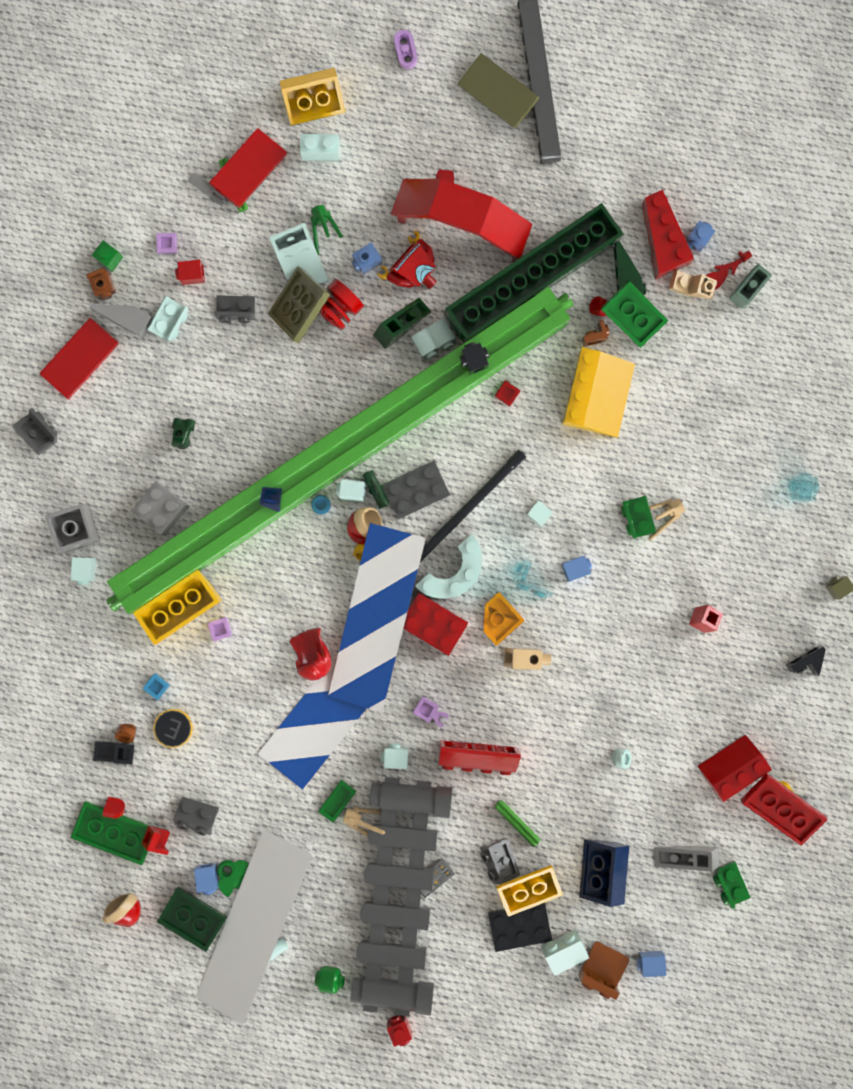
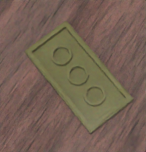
M480 53L457 83L460 88L514 129L518 127L539 100L538 95L482 53Z

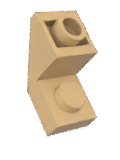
M674 270L669 289L686 296L712 299L717 281L703 274L691 276L680 270Z

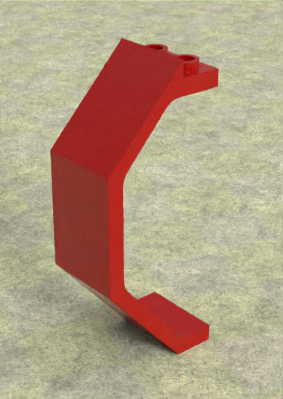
M403 179L391 211V215L397 216L398 222L402 224L406 223V217L428 218L478 235L510 255L512 262L522 257L533 225L496 198L443 179Z

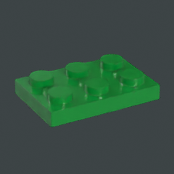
M629 280L601 307V310L640 348L669 321Z

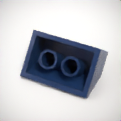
M584 839L579 898L609 907L624 905L629 845Z

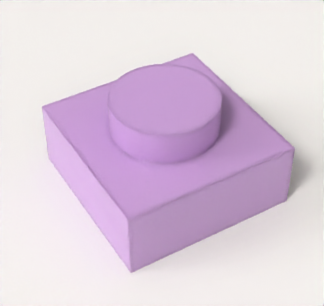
M157 233V253L177 254V234Z
M227 617L207 623L213 642L233 636Z

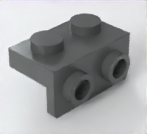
M33 408L29 409L27 416L13 424V429L38 456L57 443L58 433L51 425L49 426L45 422L43 415L38 411L36 412Z
M182 797L174 816V824L179 829H191L202 836L206 834L211 835L219 807Z

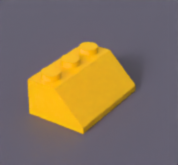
M335 67L280 80L281 91L291 126L345 113Z
M552 865L496 886L508 916L563 895Z

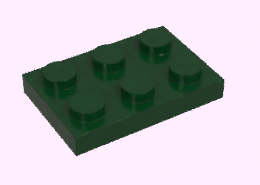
M177 887L157 923L207 952L228 916L182 888Z

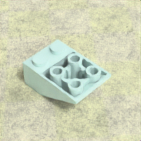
M305 223L269 237L287 281L297 266H299L320 285L328 282Z

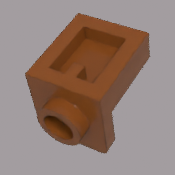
M599 320L597 324L599 332L592 330L585 333L586 335L582 338L583 347L606 342L610 332L608 325L604 324V320Z

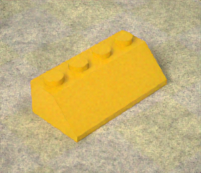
M196 570L133 612L152 643L156 645L223 600L199 570Z

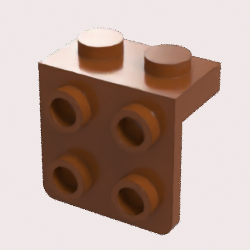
M595 941L588 954L589 959L585 960L578 976L582 986L585 988L599 991V994L606 999L611 997L617 1000L620 994L617 985L629 963V958L611 947Z

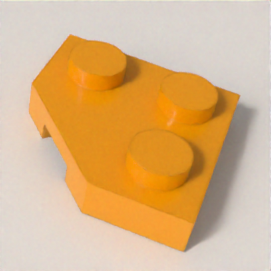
M500 592L491 598L484 608L483 632L497 646L525 621Z

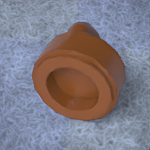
M133 724L120 725L116 729L115 738L122 743L132 742L135 737L136 727Z

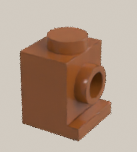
M105 268L86 274L97 299L108 300L112 298V294L116 293L109 272ZM103 282V286L98 287V284Z

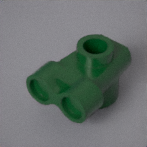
M173 419L172 428L174 430L171 443L173 447L186 449L190 446L189 436L191 431H194L196 424L193 419Z

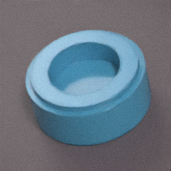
M318 495L312 500L311 506L317 514H325L330 510L331 502L326 496Z

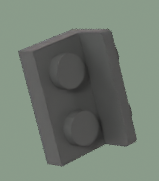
M217 295L214 316L216 319H219V322L229 323L231 320H238L239 323H250V320H255V296Z
M503 838L489 846L480 847L481 858L487 866V874L493 884L501 885L520 876L507 838Z

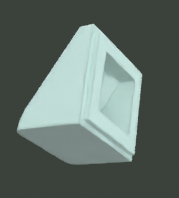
M538 500L526 515L542 527L553 512Z

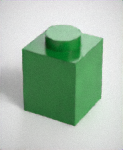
M102 240L92 254L96 261L111 272L114 271L123 259V256L104 240Z

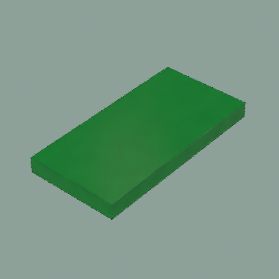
M84 801L70 838L143 865L148 851L141 843L148 824L124 815L119 818L104 817L103 807Z

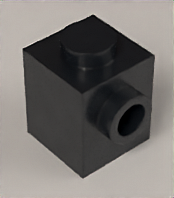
M475 342L464 346L461 352L462 356L459 358L463 368L467 367L470 375L488 368L487 358H489L486 347L482 348L481 343L475 344Z

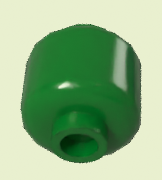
M323 966L316 972L315 986L318 987L320 992L336 994L340 988H343L345 976L342 975L340 968Z

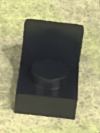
M817 646L786 664L789 672H796L798 674L806 670L808 665L812 674L819 676L826 649L824 646Z

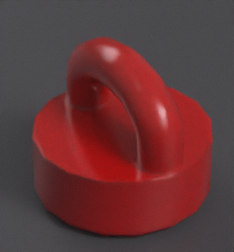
M600 296L594 297L589 304L590 313L595 316H606L601 307L607 300Z

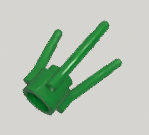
M324 205L313 207L311 209L312 217H310L314 246L318 255L319 245L316 223L322 225L326 237H330L326 225L329 220L339 237H343L330 211H327Z

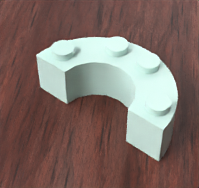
M473 534L457 547L461 553L462 564L456 575L448 579H439L429 573L415 587L428 596L440 599L453 598L470 589L476 582L482 567L481 549Z

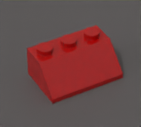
M746 735L740 737L697 766L718 799L723 802L766 773L772 771L762 753Z

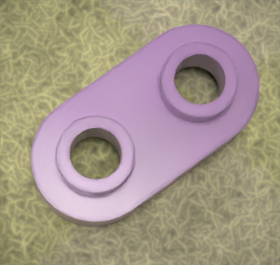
M400 30L394 36V45L399 65L403 69L409 70L417 64V53L412 34L407 30ZM401 40H406L407 43H406V44H401L400 41H401ZM405 58L411 59L410 62H405L404 60Z

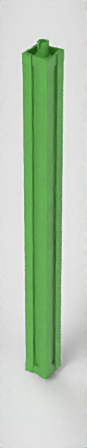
M547 287L106 581L114 592L113 596L106 599L107 604H111L109 607L116 612L123 606L128 614H132L196 570L202 571L567 327L571 318L565 310L573 306L571 298L568 300L569 295L564 293L559 298H556L550 287ZM475 342V344L481 343L482 348L486 347L489 358H487L489 366L485 370L470 375L467 367L463 368L459 357L462 356L461 352L465 345Z

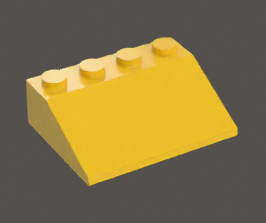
M582 347L579 351L562 425L618 438L635 364L601 351Z

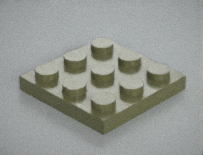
M297 266L268 312V315L294 342L299 343L330 294L303 268Z

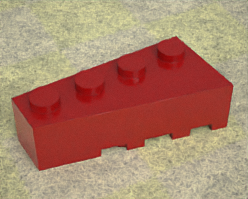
M660 190L645 197L642 202V210L656 280L672 273L674 270L690 265L694 257L664 191Z

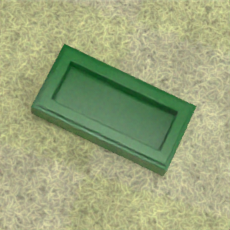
M340 780L318 812L334 823L354 796L356 790L343 780Z

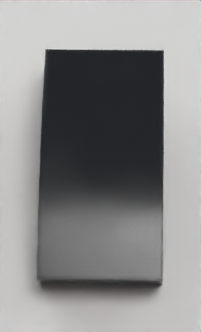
M95 740L93 761L132 765L135 745Z

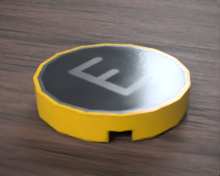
M170 709L157 717L153 730L160 744L165 747L175 748L182 746L189 740L192 735L193 725L190 717L185 712L178 709Z

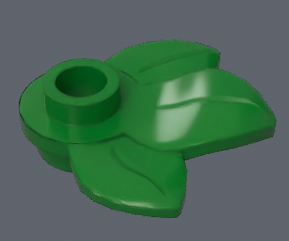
M224 860L218 865L217 873L220 877L218 886L226 897L232 894L234 888H240L249 866L248 862L243 860L236 862ZM225 866H229L231 868V871L229 873H226L224 871Z

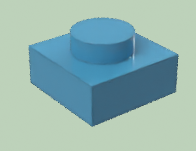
M154 673L142 689L156 700H159L171 684L157 673Z

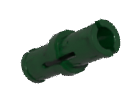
M370 470L364 473L362 476L378 508L382 509L388 506L390 503L382 490L384 487L382 484H379L374 471Z

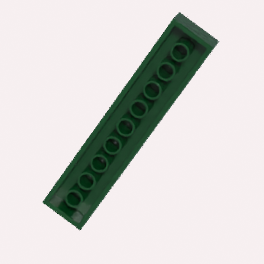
M601 203L446 307L443 315L462 342L465 343L547 287H553L612 247L616 241H620L624 233Z

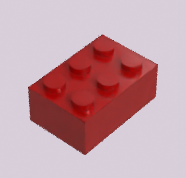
M418 593L407 612L403 629L449 656L467 627L468 622Z

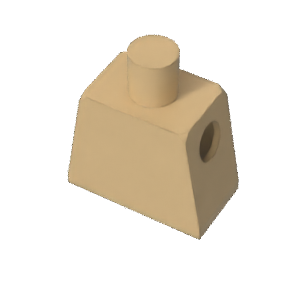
M505 647L504 667L541 670L542 665H551V654H542V650Z

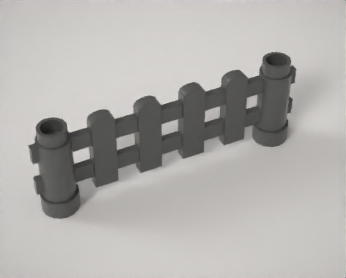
M385 777V782L382 784L372 783L370 790L369 806L382 809L381 823H375L372 826L385 831V834L368 830V841L372 845H378L377 863H368L364 870L365 882L375 886L373 902L366 901L362 905L360 918L363 923L371 924L369 941L362 940L356 951L357 960L361 963H367V970L364 979L353 978L350 1002L361 1003L363 1011L377 1013L378 1008L395 1009V1015L409 1016L410 1011L415 1014L431 1016L434 983L424 981L413 982L414 969H425L427 947L416 946L417 929L428 930L430 908L420 907L421 890L432 891L434 869L423 868L425 851H436L438 830L427 829L428 814L434 815V817L450 818L452 787H431L430 781L417 780L416 785L399 784L400 778ZM397 811L414 813L413 826H395ZM393 847L410 849L409 866L392 865ZM389 886L407 888L405 905L388 903ZM386 926L403 927L401 944L384 942ZM382 965L399 967L398 981L381 979Z

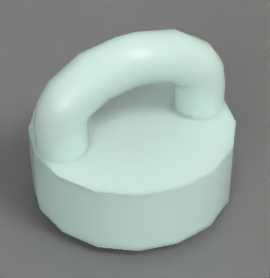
M615 749L613 751L612 763L615 767L627 769L630 766L631 754L629 750Z

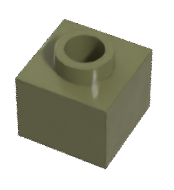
M837 575L830 579V584L826 586L834 600H840L853 591V584L848 576L840 577Z

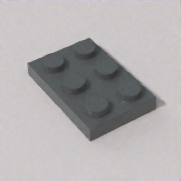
M435 461L383 484L398 519L450 496Z

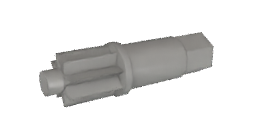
M193 173L189 177V183L220 206L223 204L227 206L229 204V201L222 194L210 186L198 174Z

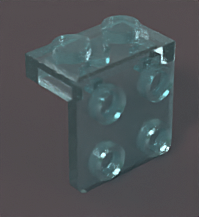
M523 560L521 563L516 564L513 574H516L513 582L517 583V588L524 591L531 589L534 591V595L546 599L547 596L552 597V592L525 581L532 565L531 562Z

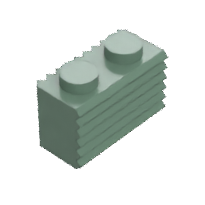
M757 264L731 294L729 299L741 309L746 308L767 281H769L772 274L760 264Z

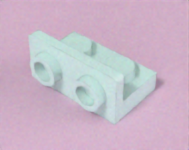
M164 296L147 330L166 341L171 342L172 339L175 340L180 331L178 330L180 324L184 323L189 315L187 313L189 308Z

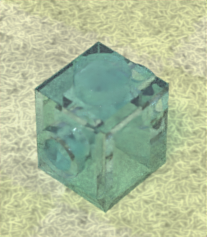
M800 473V475L793 477L789 484V490L792 491L791 500L815 501L816 494H818L820 488L819 483H817L818 478L812 477L810 473Z

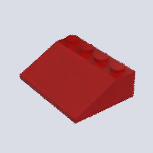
M440 740L438 766H442V769L446 770L460 767L461 771L466 772L480 769L481 773L490 774L492 771H500L501 775H511V772L516 773L521 754L517 747Z

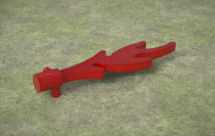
M740 251L738 253L740 256L738 260L725 265L715 266L714 268L718 269V272L705 275L717 281L715 290L724 283L729 269L732 270L731 274L734 275L739 264L746 262L752 257L750 251L744 254Z

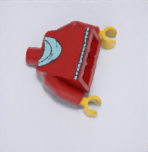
M414 231L413 233L416 238L412 239L408 236V241L411 245L389 269L391 272L385 266H381L386 272L383 275L379 273L377 275L379 278L387 279L389 282L400 287H419L423 283L428 289H431L437 282L430 275L436 268L433 251L423 239H419V233Z

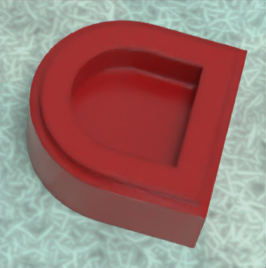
M108 797L103 810V816L109 818L121 817L125 812V803L119 798Z

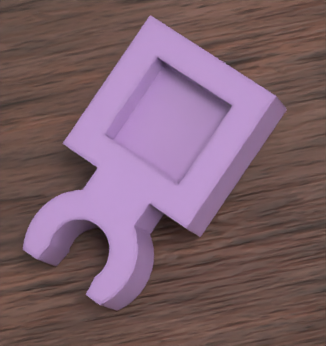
M422 696L413 711L415 715L428 723L433 718L439 727L444 726L443 723L439 722V717H449L446 712H438L439 705Z

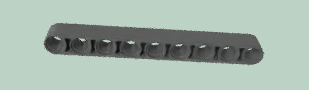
M518 0L520 27H523L524 54L526 64L528 63L527 74L528 80L531 82L530 90L539 96V100L533 106L534 118H536V134L539 136L538 148L539 154L542 155L541 164L560 162L561 151L538 0Z

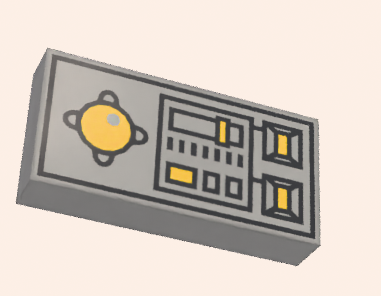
M443 858L429 868L434 869L432 891L421 890V895L424 899L455 875Z

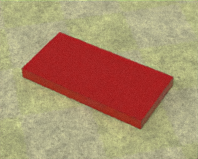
M257 128L212 178L209 185L240 209L285 158L287 151Z
M89 318L39 374L69 400L120 343L92 318Z
M767 773L741 799L743 805L800 846L828 820L824 814Z

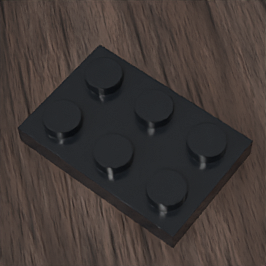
M545 902L511 916L507 915L505 909L488 912L495 952L552 941Z

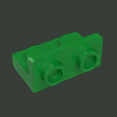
M646 495L623 501V506L620 507L623 517H627L629 523L626 525L629 536L632 535L634 539L657 532Z
M735 861L714 870L715 875L712 878L717 888L720 887L723 892L720 894V897L725 906L728 905L731 909H735L736 904L751 898Z

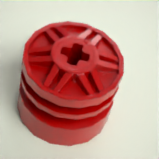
M334 279L326 287L331 296L328 297L319 314L329 324L342 331L345 325L341 319L348 324L350 323L346 313L349 312L356 316L364 308V305L346 285L338 279Z

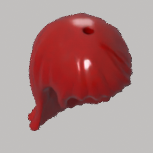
M321 628L306 630V632L300 633L289 640L298 657V661H295L297 672L301 677L309 681L323 678L331 668V656L321 639Z

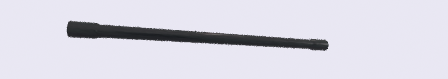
M518 449L507 460L506 464L424 545L420 563L526 458L522 451Z

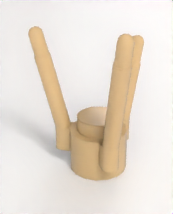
M678 498L674 501L669 499L665 502L649 506L650 510L666 506L665 512L656 516L655 520H659L667 515L672 517L656 530L657 532L653 533L648 538L649 540L660 534L673 521L680 518L681 513L685 512V508Z
M356 806L353 807V810L347 809L343 823L348 824L347 827L353 828L367 837L368 832L360 828L359 825L380 834H385V831L360 821L362 815L359 814V812L381 814L382 810L365 809Z

